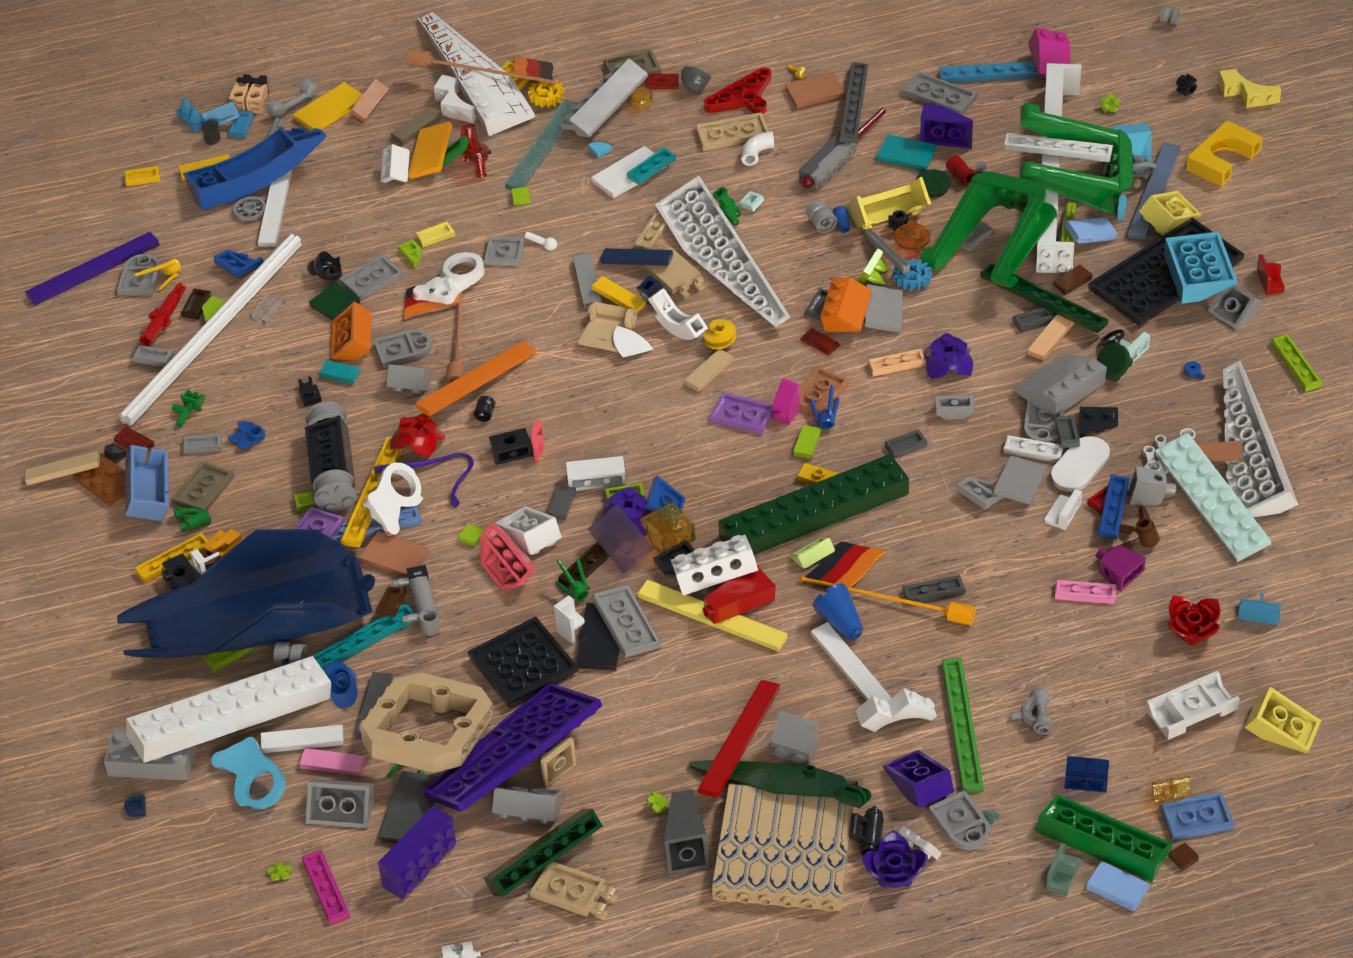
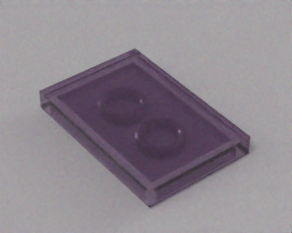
M618 504L588 528L623 573L654 549Z

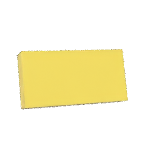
M447 221L416 232L415 235L422 248L455 237V232Z

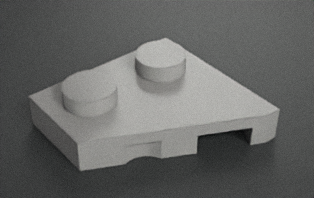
M971 476L959 482L956 487L958 492L984 510L1004 498L993 494L995 487H993L992 482L982 481Z

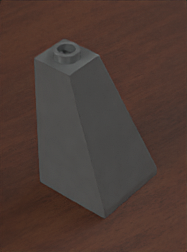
M693 789L674 792L671 795L664 833L668 875L710 867L707 835Z

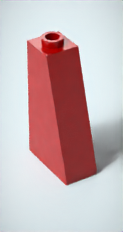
M758 567L757 571L728 580L704 598V616L709 618L713 624L775 601L776 585Z

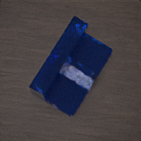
M1068 756L1064 789L1107 793L1109 760Z

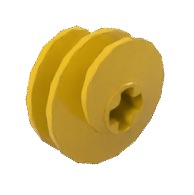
M725 319L713 320L709 328L703 333L704 344L711 349H722L730 346L736 339L734 324Z

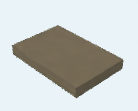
M651 49L603 60L607 73H610L616 64L625 63L628 59H631L646 71L649 76L661 73V68Z
M202 461L174 494L171 501L173 504L184 508H198L208 511L235 478V474L229 470Z

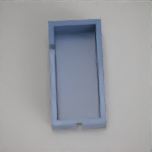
M130 445L125 459V516L163 522L169 507L168 451L151 448L146 464H144L143 461L148 449L146 447Z

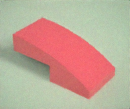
M537 420L533 424L531 433L535 462H539L545 450L543 423Z

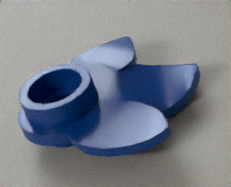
M241 421L238 422L239 432L228 436L230 442L238 444V449H246L255 442L262 441L265 438V431L261 426L255 425L253 422Z

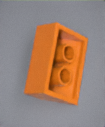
M833 277L820 316L825 332H860L871 299L872 290L850 277Z
M353 302L332 321L330 360H359L370 352L372 323L370 310Z

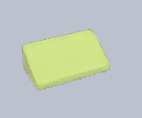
M820 537L792 553L790 558L800 567L807 568L833 553L835 549L830 538Z

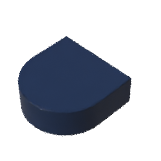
M145 795L133 796L125 801L124 808L128 816H146Z

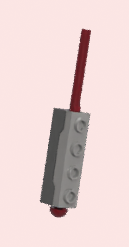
M885 108L878 110L859 128L857 140L886 113ZM839 131L799 169V183L804 188H812L817 191L831 176L835 175L841 166H844L856 154V143L839 142Z

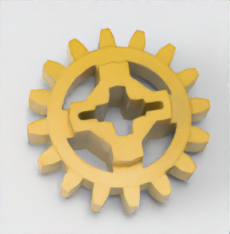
M556 80L555 85L537 81V83H531L532 87H528V98L531 103H534V106L540 105L543 108L546 105L549 108L550 105L556 106V102L561 103V99H564L565 90L563 84L558 83V80Z

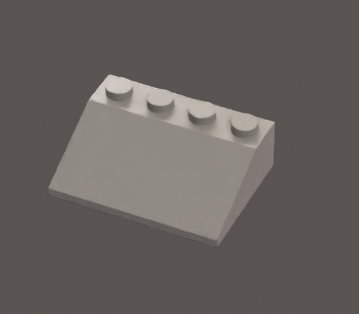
M1063 353L1014 386L1013 391L1024 399L1031 401L1039 409H1043L1048 415H1052L1053 418L1058 417L1061 412H1065L1105 384L1107 367L1094 358Z

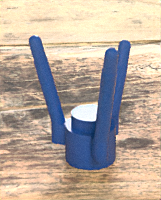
M830 385L828 409L822 410L819 415L814 400L810 399L815 423H819V426L823 429H830L835 426V417L840 399L836 398L832 412L834 385Z

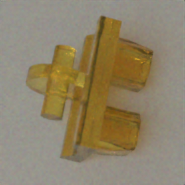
M1188 775L1151 782L1153 802L1155 804L1168 801L1176 803L1179 802V799L1192 797L1190 777Z

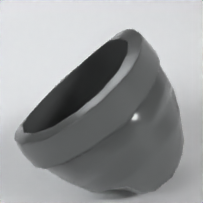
M685 66L681 70L682 83L692 93L703 90L711 79L709 74L695 67Z

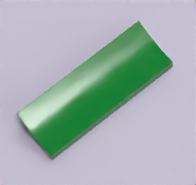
M1058 794L1039 815L1036 829L1037 833L1150 882H1153L1173 846V843Z

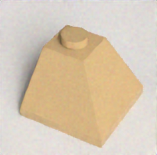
M564 738L554 744L549 751L542 753L540 762L544 788L547 789L576 766L573 738Z

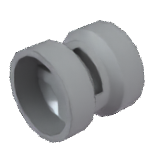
M1163 6L1159 21L1177 25L1180 9H1170L1168 6Z

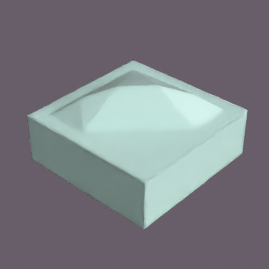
M749 191L739 204L741 207L754 212L764 201L762 195Z

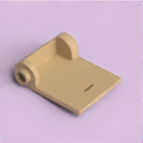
M593 302L588 308L590 321L578 340V344L618 352L613 340L615 328L620 326L632 331L637 320V310Z

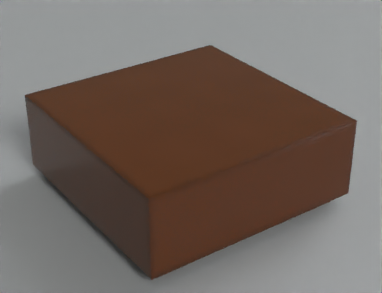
M1185 842L1168 853V857L1182 871L1199 860V855Z

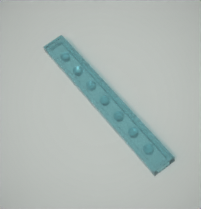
M569 100L562 102L506 181L505 189L511 190L527 185L565 129L561 128L560 123L579 103Z

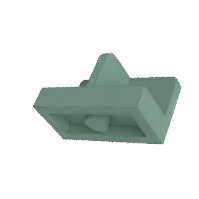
M1061 843L1047 874L1046 890L1067 897L1081 865V859L1065 854L1066 844Z

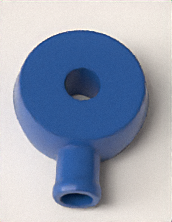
M1190 361L1185 364L1184 373L1187 377L1204 379L1205 375L1201 373L1202 369L1199 363Z

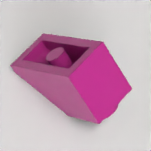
M783 378L772 404L773 419L789 425L800 412V384Z

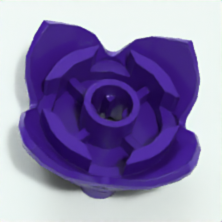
M945 333L934 340L923 353L925 357H928L926 370L931 379L945 376L950 370H953L958 375H971L973 360L967 343L949 333Z
M627 487L625 490L618 491L605 499L604 506L606 508L602 515L604 531H619L626 526L632 533L646 536L651 526V511L644 506L646 502L645 497L636 492L634 488Z
M894 830L881 839L876 852L870 850L862 856L865 868L878 880V884L881 887L893 888L910 886L913 878L924 869L928 859V855L924 851L919 849L911 850L908 841Z

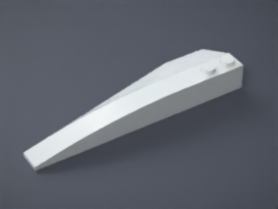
M1238 361L1223 369L1224 402L1226 410H1224V417L1226 418L1225 442H1242V460L1226 461V478L1230 488L1253 517L1279 514L1297 506L1298 502L1242 363Z

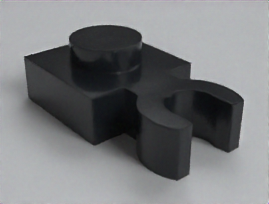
M310 376L307 383H303L301 379L298 380L299 394L304 406L322 402L317 384L313 385V380Z

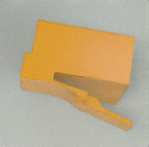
M232 529L227 533L219 530L202 546L204 556L207 558L219 552L221 557H223L241 542V534Z

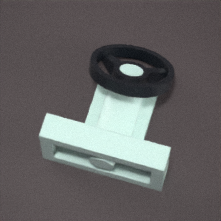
M1118 329L1108 333L1100 340L1103 347L1110 343H1118L1126 347L1134 363L1149 349L1150 335L1143 332L1130 344L1122 339L1125 336V332L1122 329Z

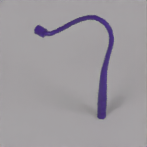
M454 453L431 460L403 464L411 468H417L454 457L468 458L470 465L457 480L451 493L450 502L453 507H457L460 503L455 496L456 490L472 469L474 461L468 454ZM389 465L374 466V473H382Z

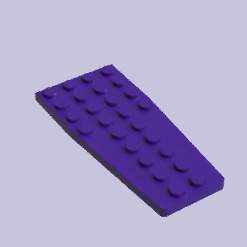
M549 683L478 741L460 767L445 770L423 790L426 798L457 811L465 810L543 752L549 751L554 744L564 739L568 733L579 727L588 717L594 715L603 706L601 700Z

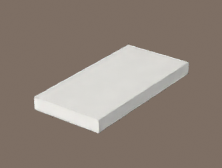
M643 146L592 176L591 181L614 199L638 185L627 178V172L655 153L646 146Z

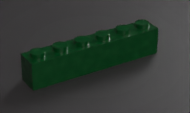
M581 809L486 875L483 879L493 896L503 897L602 828L603 825L593 809Z

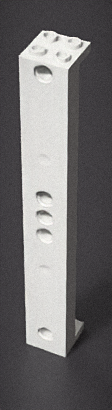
M1047 63L1044 113L1062 117L1063 95H1080L1081 64ZM1042 154V164L1059 168L1060 156ZM1046 189L1047 197L1044 202L1053 205L1057 211L1058 193ZM1057 218L1053 220L1038 241L1036 272L1065 274L1073 269L1074 242H1056Z

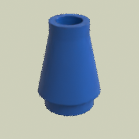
M837 206L832 212L837 218V226L840 232L846 233L850 230L849 211L844 206Z

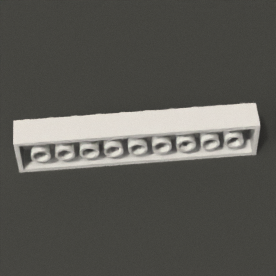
M311 656L126 718V736L145 763L329 700L331 681L315 658Z

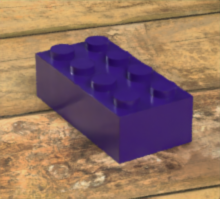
M432 806L378 862L384 889L403 899L414 890L421 879L426 878L429 871L435 865L441 862L442 857L455 847L456 837L451 816Z

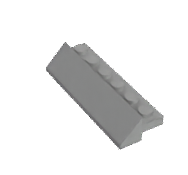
M628 59L625 63L616 64L611 72L606 74L605 78L575 106V109L565 116V119L560 123L561 128L575 130L577 136L590 137L649 76L648 73L631 59Z

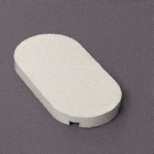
M1092 436L1082 437L1079 439L1080 447L1069 448L1052 468L1051 479L1054 486L1064 492H1073L1075 489L1083 490L1109 460L1110 448L1104 440Z

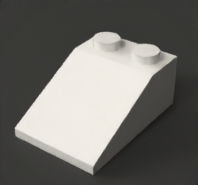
M527 506L495 522L529 555L539 553L540 549L554 545L557 540L562 538L555 517Z

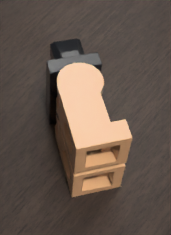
M244 74L243 77H237V83H235L230 94L229 102L234 100L238 111H252L263 114V105L269 94L267 76L260 75L258 78H252V76Z

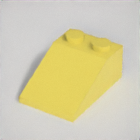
M1178 191L1151 195L1139 210L1143 215V219L1151 223L1155 227V231L1160 235H1165L1192 217L1198 219L1202 215Z
M1269 687L1257 697L1244 728L1261 739L1308 753L1322 720Z

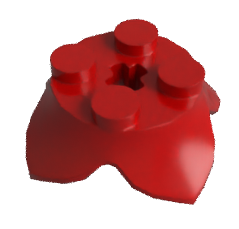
M424 413L409 418L403 417L400 419L399 427L391 438L390 449H403L410 445L416 454L429 458L436 449L437 439L442 441L445 439V435L437 428L436 423Z
M1173 595L1169 604V615L1171 618L1168 621L1169 628L1179 638L1192 646L1207 640L1210 636L1218 633L1220 625L1217 624L1221 612L1218 599L1206 598L1200 600L1197 604H1193L1189 598Z

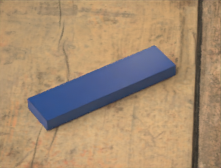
M1111 474L1098 537L1117 540L1130 482L1129 477Z

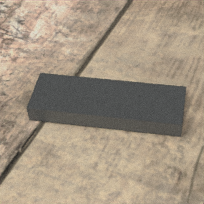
M957 575L902 586V591L906 600L922 603L965 594V587L961 576Z

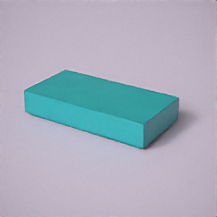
M326 360L319 374L322 378L354 384L361 373V369L357 366Z

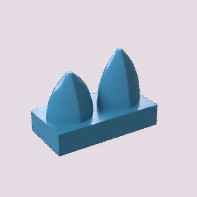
M183 98L181 108L176 110L177 116L193 132L206 127L207 125L202 114L186 98Z

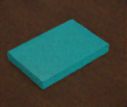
M888 134L877 154V161L925 171L928 169L937 151V145Z

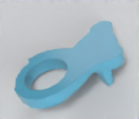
M248 737L225 750L216 752L212 756L211 762L214 767L226 769L237 775L234 796L240 806L266 809L277 803L283 795L286 785L285 776L260 751L259 744L255 738ZM264 773H271L274 783L269 794L259 800H252L249 790L254 779Z

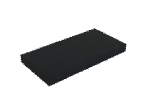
M586 603L585 622L582 626L576 665L582 669L617 670L620 649L595 604Z

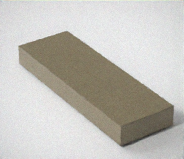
M427 108L393 131L391 138L404 145L417 136L420 129L430 127L438 122L440 115Z

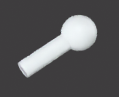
M528 231L525 234L526 239L543 245L546 250L557 248V241L552 237L545 239Z

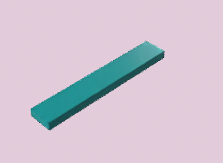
M406 603L399 608L395 617H381L313 655L322 670L325 671V668L330 663L335 661L344 662L413 623L403 622L402 617L415 612Z

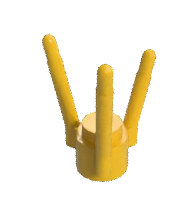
M173 258L163 264L135 273L134 276L137 277L162 269L164 274L170 275V277L158 288V291H161L174 278L178 277L177 272L181 270V265L177 259Z

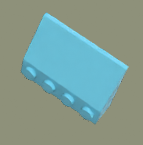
M1219 232L1165 238L1164 256L1181 304L1200 302L1237 284L1236 275Z

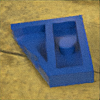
M230 250L214 256L215 264L237 278L258 268L264 262L261 257H258L257 260L249 259L248 254L236 253Z

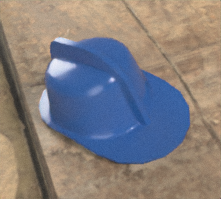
M332 662L324 671L331 681L330 696L335 705L346 709L351 707L357 699V676L351 668L342 662Z

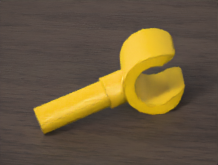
M787 65L788 69L795 72L797 79L802 80L806 76L803 73L805 71L803 66L796 68Z

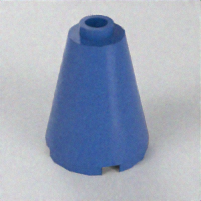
M840 583L827 588L828 593L824 596L819 594L812 604L815 611L846 639L855 640L862 635L863 626L848 587Z

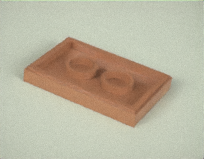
M833 72L785 84V89L796 109L845 97V92Z
M817 366L800 385V410L814 416L810 399H813L819 415L822 410L828 409L830 385H834V403L836 398L849 385V379Z
M377 531L359 556V561L390 573L407 577L406 568L420 566L429 554V548Z

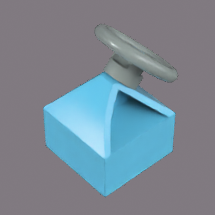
M1145 122L1112 126V129L1122 130L1131 139L1133 178L1153 173L1157 166L1151 162V129Z

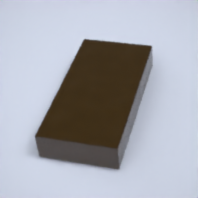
M194 288L181 311V316L199 320L203 312L202 306L211 297V291Z

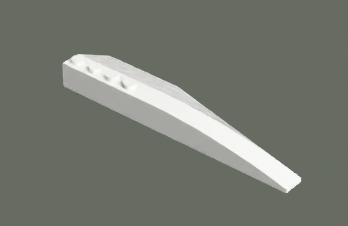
M697 176L655 204L686 254L774 327L791 318L700 176Z

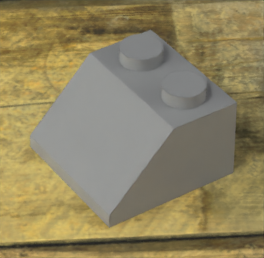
M1236 284L1219 292L1208 312L1238 330L1255 317L1264 301Z
M389 364L386 387H392V391L403 392L404 388L410 389V393L421 394V390L427 391L434 368Z
M779 711L770 741L771 755L793 761L799 765H810L819 749L818 723Z

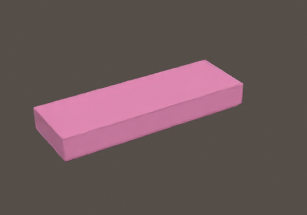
M1056 580L1055 599L1115 604L1116 584Z
M305 748L299 765L300 769L360 777L365 757Z

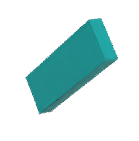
M663 147L627 172V178L640 185L674 162L676 155Z

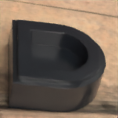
M112 443L105 446L103 454L110 459H120L126 457L127 450Z

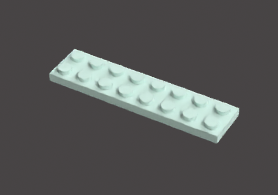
M1189 433L1155 450V455L1236 562L1271 545L1270 538Z

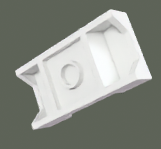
M1215 671L1148 700L1146 712L1167 740L1185 733L1186 727L1215 714H1219L1222 717L1238 710L1240 698L1238 696H1230L1223 687L1219 672Z

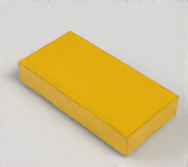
M159 166L124 171L126 187L161 181Z

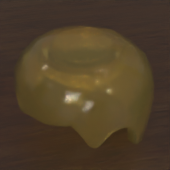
M638 86L628 97V103L633 109H648L650 104L654 103V96L649 88Z

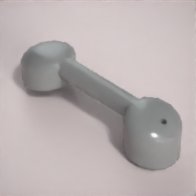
M309 78L305 79L300 86L301 94L284 104L278 100L270 102L266 107V112L273 118L283 116L287 109L306 98H313L317 93V85Z

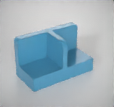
M1261 593L1260 601L1241 599L1238 619L1278 625L1281 605L1263 602L1264 593Z

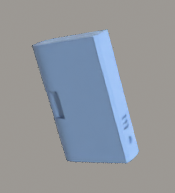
M1106 217L1066 220L1065 227L1076 244L1115 240L1117 232Z
M1105 862L1099 864L1086 885V890L1135 912L1150 888V883Z

